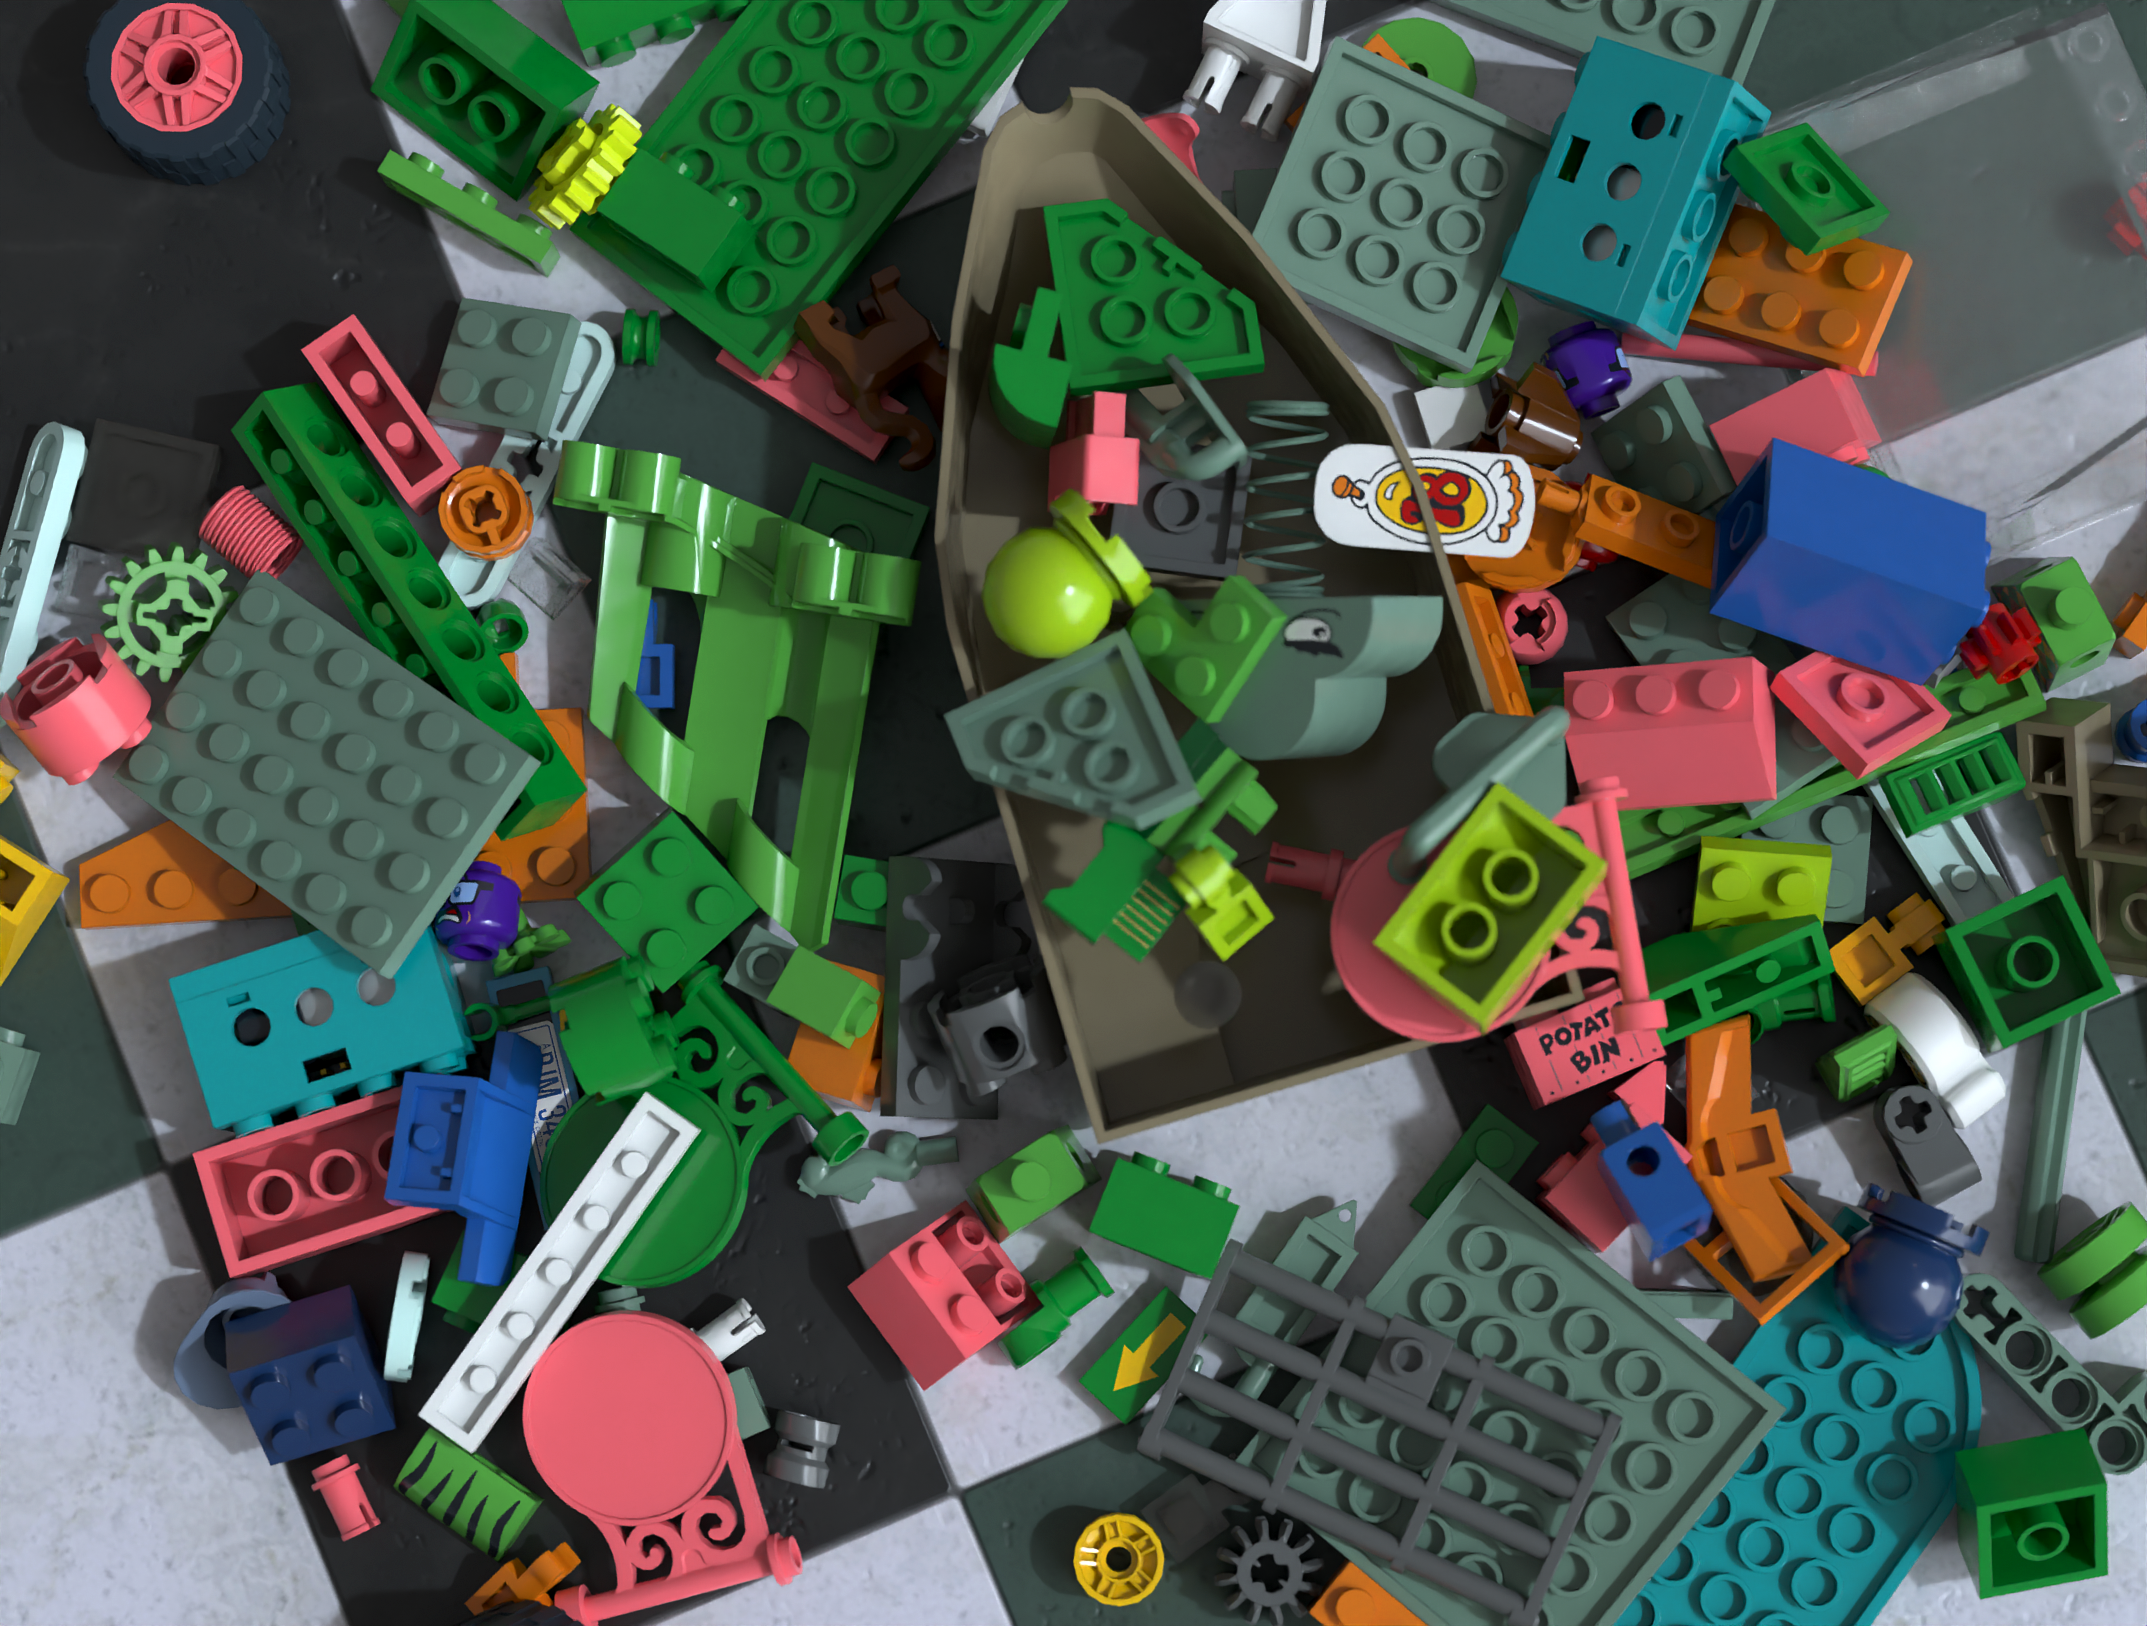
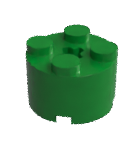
M640 955L629 959L621 956L552 984L548 988L552 1014L564 1009L568 1020L564 1022L565 1030L558 1032L568 1060L588 1097L596 1094L595 1104L598 1107L673 1076L674 1071L680 1068L674 1048L680 1046L675 1026L666 1010L657 1014L648 994V992L654 990L653 981L647 965Z

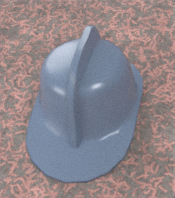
M266 1271L260 1278L240 1277L227 1281L216 1289L206 1309L180 1343L173 1359L174 1379L182 1393L196 1404L213 1409L238 1408L242 1406L227 1373L225 1322L292 1302L287 1298L283 1290L277 1286L276 1277L273 1273Z

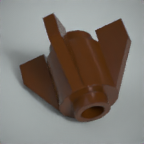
M1533 361L1518 382L1499 372L1494 374L1490 380L1492 398L1495 400L1486 416L1485 433L1480 431L1465 452L1515 455L1521 457L1527 465L1529 464L1548 471H1555L1562 464H1570L1580 451L1583 443V432L1580 430V417L1556 373Z

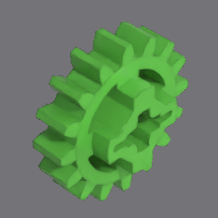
M171 542L167 550V556L163 557L160 556L151 544L145 545L144 556L146 561L137 564L128 556L123 557L121 561L128 572L123 579L107 575L105 582L116 592L114 599L98 600V608L102 612L113 616V620L100 626L101 633L105 638H121L113 647L121 659L124 660L134 654L131 669L137 675L143 676L150 666L154 665L157 678L161 682L168 683L171 677L172 668H179L183 675L229 611V609H226V604L232 603L239 596L237 590L232 586H218L228 574L220 564L214 565L205 571L204 568L207 564L208 555L197 548L188 559H184L183 547L178 542ZM157 575L154 584L141 594L135 593L143 582ZM187 575L193 576L203 584L210 602L191 598L188 594L190 583L187 581ZM170 599H173L186 612L182 611V615H171L169 625H165L155 613L157 610L168 609ZM129 622H133L138 626L149 627L151 630L150 642L152 643V649L141 645L134 638ZM197 631H204L194 643L182 649L183 643Z

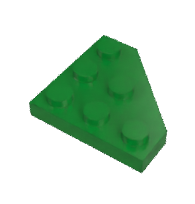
M1108 198L1043 206V220L1054 291L1064 294L1058 320L1064 360L1073 364L1068 383L1070 398L1092 395L1094 391L1117 392L1175 384L1162 361V358L1170 352L1183 363L1198 381L1264 372L1265 361L1254 301L1237 289L1233 288L1230 290L1205 273L1200 263L1159 235L1156 238L1128 218V212Z

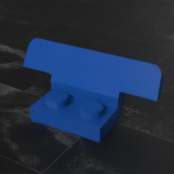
M497 1031L489 1082L479 1077L405 1072L384 1199L391 1205L455 1210L459 1215L466 1217L467 1222L457 1280L486 1287L505 1284L511 1274L543 1069V1055L540 1048L535 1043L515 1032Z

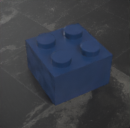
M350 1285L225 1322L227 1373L270 1466L396 1428L391 1380L384 1379L385 1363Z

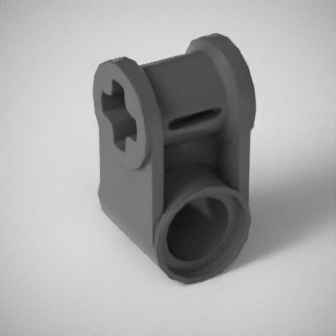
M1898 1085L1886 1089L1878 1096L1873 1106V1120L1892 1154L1898 1172L1912 1198L1935 1207L1982 1180L1981 1172L1974 1157L1961 1137L1955 1132L1939 1100L1931 1091L1921 1086ZM1900 1100L1904 1103H1917L1920 1111L1912 1117L1913 1123L1916 1126L1914 1129L1908 1125H1897L1894 1117L1902 1112Z

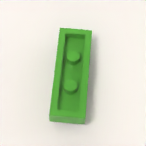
M390 150L377 170L389 188L547 278L561 257L554 243L549 240L553 233L546 226L522 213L519 214L516 221L495 210L499 202L493 196L467 182L463 189L460 190L441 179L445 171L440 166L416 152H412L409 158L406 159Z

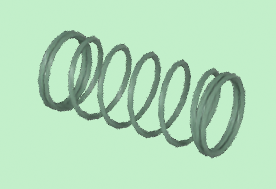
M1248 401L1245 404L1248 407L1245 410L1247 413L1245 416L1252 422L1316 434L1313 436L1256 443L1246 448L1248 455L1260 460L1310 468L1316 471L1258 478L1248 481L1243 487L1249 492L1258 495L1314 505V498L1271 491L1253 486L1317 477L1320 464L1255 452V450L1321 441L1326 439L1329 434L1323 429L1264 419L1254 415L1327 416L1330 413L1327 410L1330 405L1325 402ZM1314 506L1248 516L1242 521L1246 526L1253 529L1315 540L1309 543L1252 550L1242 556L1248 563L1315 576L1299 580L1253 584L1267 598L1325 597L1322 593L1325 589L1322 586H1304L1320 582L1326 576L1321 571L1298 565L1254 558V556L1306 550L1322 546L1326 540L1320 535L1253 522L1315 513Z

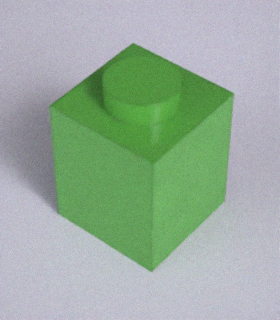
M798 945L766 1002L850 1049L854 1040L863 1037L872 1026L878 1011L876 1002L881 992L855 975Z

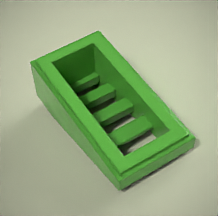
M1884 1024L1867 1030L1816 1058L1817 1062L1814 1064L1837 1102L1844 1103L1887 1080L1892 1075L1895 1067L1897 1035L1891 1025L1887 1026Z

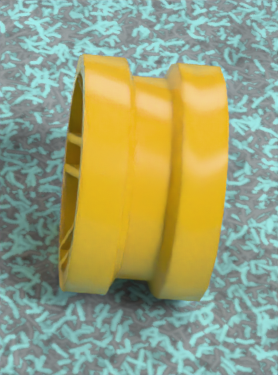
M1115 1512L1099 1516L1085 1527L1076 1542L1073 1563L1077 1580L1088 1595L1103 1604L1121 1607L1138 1603L1153 1592L1162 1577L1165 1558L1161 1540L1149 1523L1134 1514ZM1118 1546L1126 1548L1132 1557L1130 1567L1127 1570H1111L1106 1560L1109 1550Z

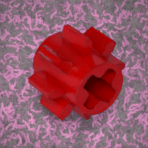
M1996 603L1989 606L1984 620L1977 628L1971 627L1966 632L1965 636L1968 640L1959 644V648L1962 651L1960 657L1975 680L1990 673L1997 684H2005L2022 676L2037 663L2039 656L2033 647L2041 644L2042 640L2038 635L2042 632L2025 607L2011 615L2003 603Z

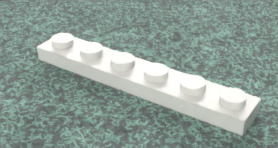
M649 1092L644 1093L418 1415L470 1453L477 1450L536 1366L543 1353L548 1349L701 1131L700 1128Z

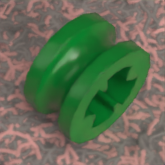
M626 309L622 333V358L624 365L632 366L635 360L643 359L648 367L657 366L661 334L659 310H650L648 315L639 316L635 309Z

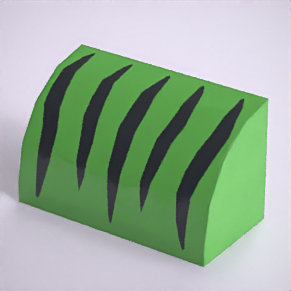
M434 1426L427 1430L394 1484L396 1491L498 1563L504 1558L544 1500L476 1451L470 1453Z

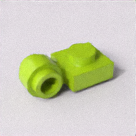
M1211 844L1205 846L1201 851L1194 847L1174 864L1177 871L1168 878L1169 882L1190 906L1185 911L1188 918L1209 947L1223 961L1274 919L1248 880L1237 869L1233 870Z

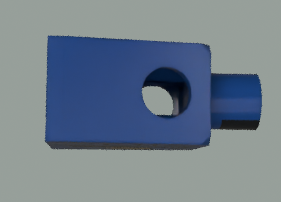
M1625 1100L1617 1101L1594 1114L1590 1121L1606 1147L1598 1154L1597 1168L1649 1263L1705 1233L1708 1229L1712 1208L1659 1122L1656 1121L1640 1128ZM1642 1162L1650 1165L1654 1173L1649 1176H1637L1631 1172L1629 1167L1634 1163Z

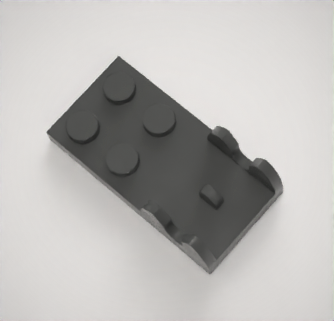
M889 856L880 1116L998 1120L999 1088L988 1094L974 1096L971 1095L967 1083L959 1082L930 1017L927 1005L932 997L943 988L948 999L959 993L960 988L956 979L989 963L1014 955L1028 953L1032 940L1020 927H1009L1004 919L1006 906L1010 902H1021L1025 898L1016 865L915 856Z

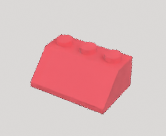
M1754 657L1564 672V709L1569 713L1571 720L1569 729L1565 734V740L1578 786L1579 783L1588 780L1618 777L1620 789H1627L1629 798L1616 802L1617 811L1777 800L1775 694L1769 688L1774 681V672Z

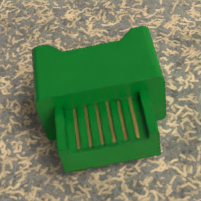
M1107 820L1101 830L1103 848L1071 887L1052 889L1041 902V906L1092 947L1103 935L1140 964L1187 903L1171 885L1168 877L1157 869L1165 855L1131 827Z

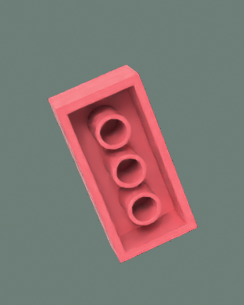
M403 1085L192 1153L230 1278L250 1277L454 1211L391 1205L384 1199Z

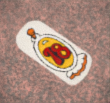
M1344 445L1333 450L1320 464L1316 478L1314 511L1316 521L1326 536L1337 543L1351 546L1433 552L1414 488L1393 446ZM1406 447L1425 486L1445 553L1508 558L1515 556L1523 549L1532 527L1535 511V490L1529 466L1521 457L1506 454Z

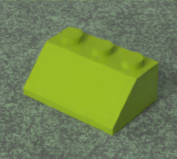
M1497 782L1377 936L1373 944L1430 996L1484 1035L1606 877L1607 862L1501 783Z

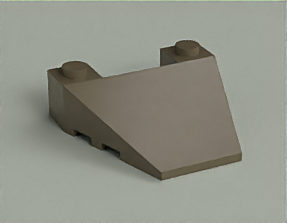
M2051 697L2046 700L2047 710L2016 722L2018 766L2026 781V785L2022 789L2026 801L2034 800L2045 830V833L2040 836V840L2046 856H2054L2060 874L2064 876L2111 973L2147 978V768L2113 764L2110 703Z

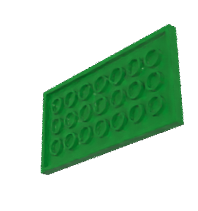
M752 0L635 146L637 148L636 152L641 147L657 159L660 158L664 151L670 153L695 172L691 181L708 192L716 184L730 192L746 206L742 215L755 232L712 294L612 229L598 211L590 216L583 211L569 230L580 241L766 382L800 339L793 328L799 312L822 300L827 304L1069 0ZM635 153L627 159L628 162L631 161Z

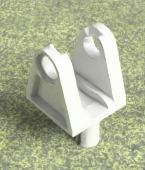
M1219 0L1208 11L1203 22L1202 53L1205 55L1188 90L1185 91L1183 99L1198 109L1208 87L1212 86L1204 101V104H1206L1204 112L1211 115H1219L1222 110L1221 106L1238 71L1257 78L1262 82L1246 115L1242 117L1240 125L1246 131L1255 135L1264 115L1269 113L1262 126L1263 133L1261 139L1276 142L1279 137V131L1295 98L1298 97L1306 101L1317 76L1326 0Z

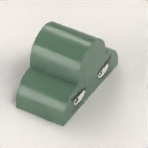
M1443 597L1268 598L1288 617L1220 722L1209 724L1219 735V739L1234 753L1253 760L1328 757L1344 755L1354 751L1371 737L1382 718L1386 701V677H1394L1411 671L1433 649L1442 624ZM1213 599L1178 601L1200 620Z

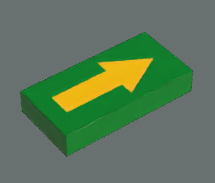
M1165 1286L1083 1375L1079 1382L1120 1421L1127 1425L1168 1380L1196 1313ZM1205 1333L1202 1342L1207 1338L1208 1334Z

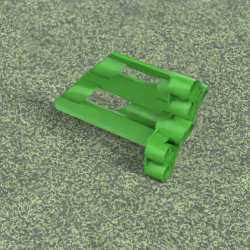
M562 440L552 504L605 514L587 717L615 744L618 752L634 772L677 812L686 815L726 858V864L730 872L748 895L774 921L787 930L800 946L815 952L827 945L829 941L880 622L903 626L912 625L922 562L860 551L840 540L681 473V458L638 450L617 449L586 442ZM652 587L690 592L696 604L700 620L701 639L684 740L678 738L665 727L644 705L636 693ZM776 716L788 717L798 722L810 737L791 858L784 854L752 820L767 720Z

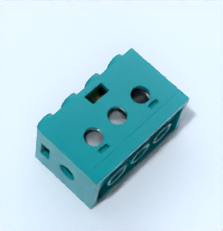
M1597 36L1591 52L1588 51L1582 56L1576 68L1574 77L1576 89L1567 112H1562L1553 125L1550 136L1552 149L1543 171L1538 172L1529 185L1526 196L1528 209L1519 231L1514 232L1505 245L1502 255L1504 269L1500 277L1542 304L1676 351L1740 192L1737 180L1727 171L1722 163L1735 146L1763 136L1772 112L1735 80Z
M434 918L392 979L376 972L321 930L168 979L213 1128L234 1132L236 1138H241L284 1124V1118L294 1115L302 1118L345 1104L344 1099L358 1094L361 1098L402 1086L405 1072L456 1075L468 1070L469 1066L466 1059L480 1055L482 1052L478 1041L470 1038L476 1035L471 1017L464 1016L467 1004L452 956L447 951V945L440 942L434 933ZM320 1070L323 1079L312 1082L309 1073Z

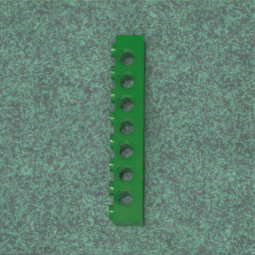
M311 382L263 391L234 425L231 432L370 643L541 762L494 830L501 841L508 840L554 825L588 789L318 383Z

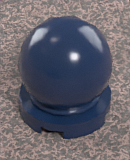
M1867 1182L1857 1207L1871 1213L1869 1221L1872 1224L1849 1237L1846 1242L1850 1246L1849 1252L1835 1262L1831 1284L1836 1308L1850 1329L1872 1344L1895 1349L1925 1344L1943 1332L1959 1310L1964 1279L1958 1258H1962L1965 1254L1964 1252L1980 1257L1990 1232L1972 1224L1967 1236L1961 1233L1964 1224L1953 1220V1214L1891 1190L1887 1202L1882 1201L1885 1190L1873 1183Z

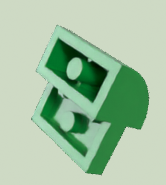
M1038 287L1033 306L1020 303L1009 347L1000 344L995 345L988 376V393L997 418L1013 436L1029 445L1049 450L1058 426L1073 364L1048 357L1064 294Z

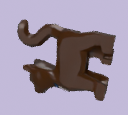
M892 264L871 275L869 282L873 292L857 303L856 308L860 319L868 326L858 334H849L844 327L847 320L845 314L838 306L831 308L824 300L799 312L793 328L812 356L830 374L836 394L858 411L865 424L876 433L904 437L912 443L911 449L900 458L899 466L904 471L914 472L928 466L936 456V440L925 423L913 415L885 411L880 401L897 387L911 380L917 381L937 426L943 433L950 349L945 347L932 322L909 304L897 289L901 274Z

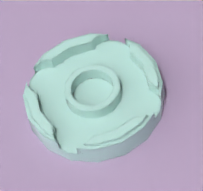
M405 1250L389 1333L384 1370L385 1380L407 1383V1380H411L415 1362V1356H413L415 1344H417L421 1328L429 1277L428 1268L431 1257H428L427 1253Z

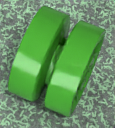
M2126 1202L2092 1223L2053 1255L2051 1262L2044 1264L2037 1272L2038 1277L2059 1301L2085 1290L2071 1305L2068 1314L2089 1339H2095L2107 1333L2147 1305V1245L2136 1251L2147 1239V1221L2132 1202Z

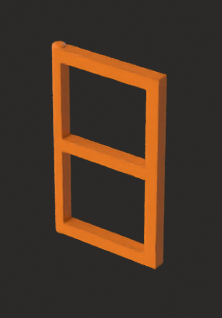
M1779 1177L1772 1178L1770 1181L1782 1202H1785L1828 1245L1763 1302L1759 1303L1717 1261L1733 1247L1725 1231L1719 1234L1705 1248L1695 1238L1682 1245L1761 1326L1767 1323L1850 1250V1246Z

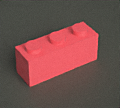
M352 314L301 349V351L407 504L419 517H422L439 505L441 493L445 492L453 480L452 477L463 471V468L357 317Z

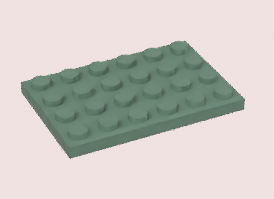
M259 569L256 570L150 722L152 724L150 733L131 749L113 775V778L376 972L392 979L541 762L265 571L260 573Z

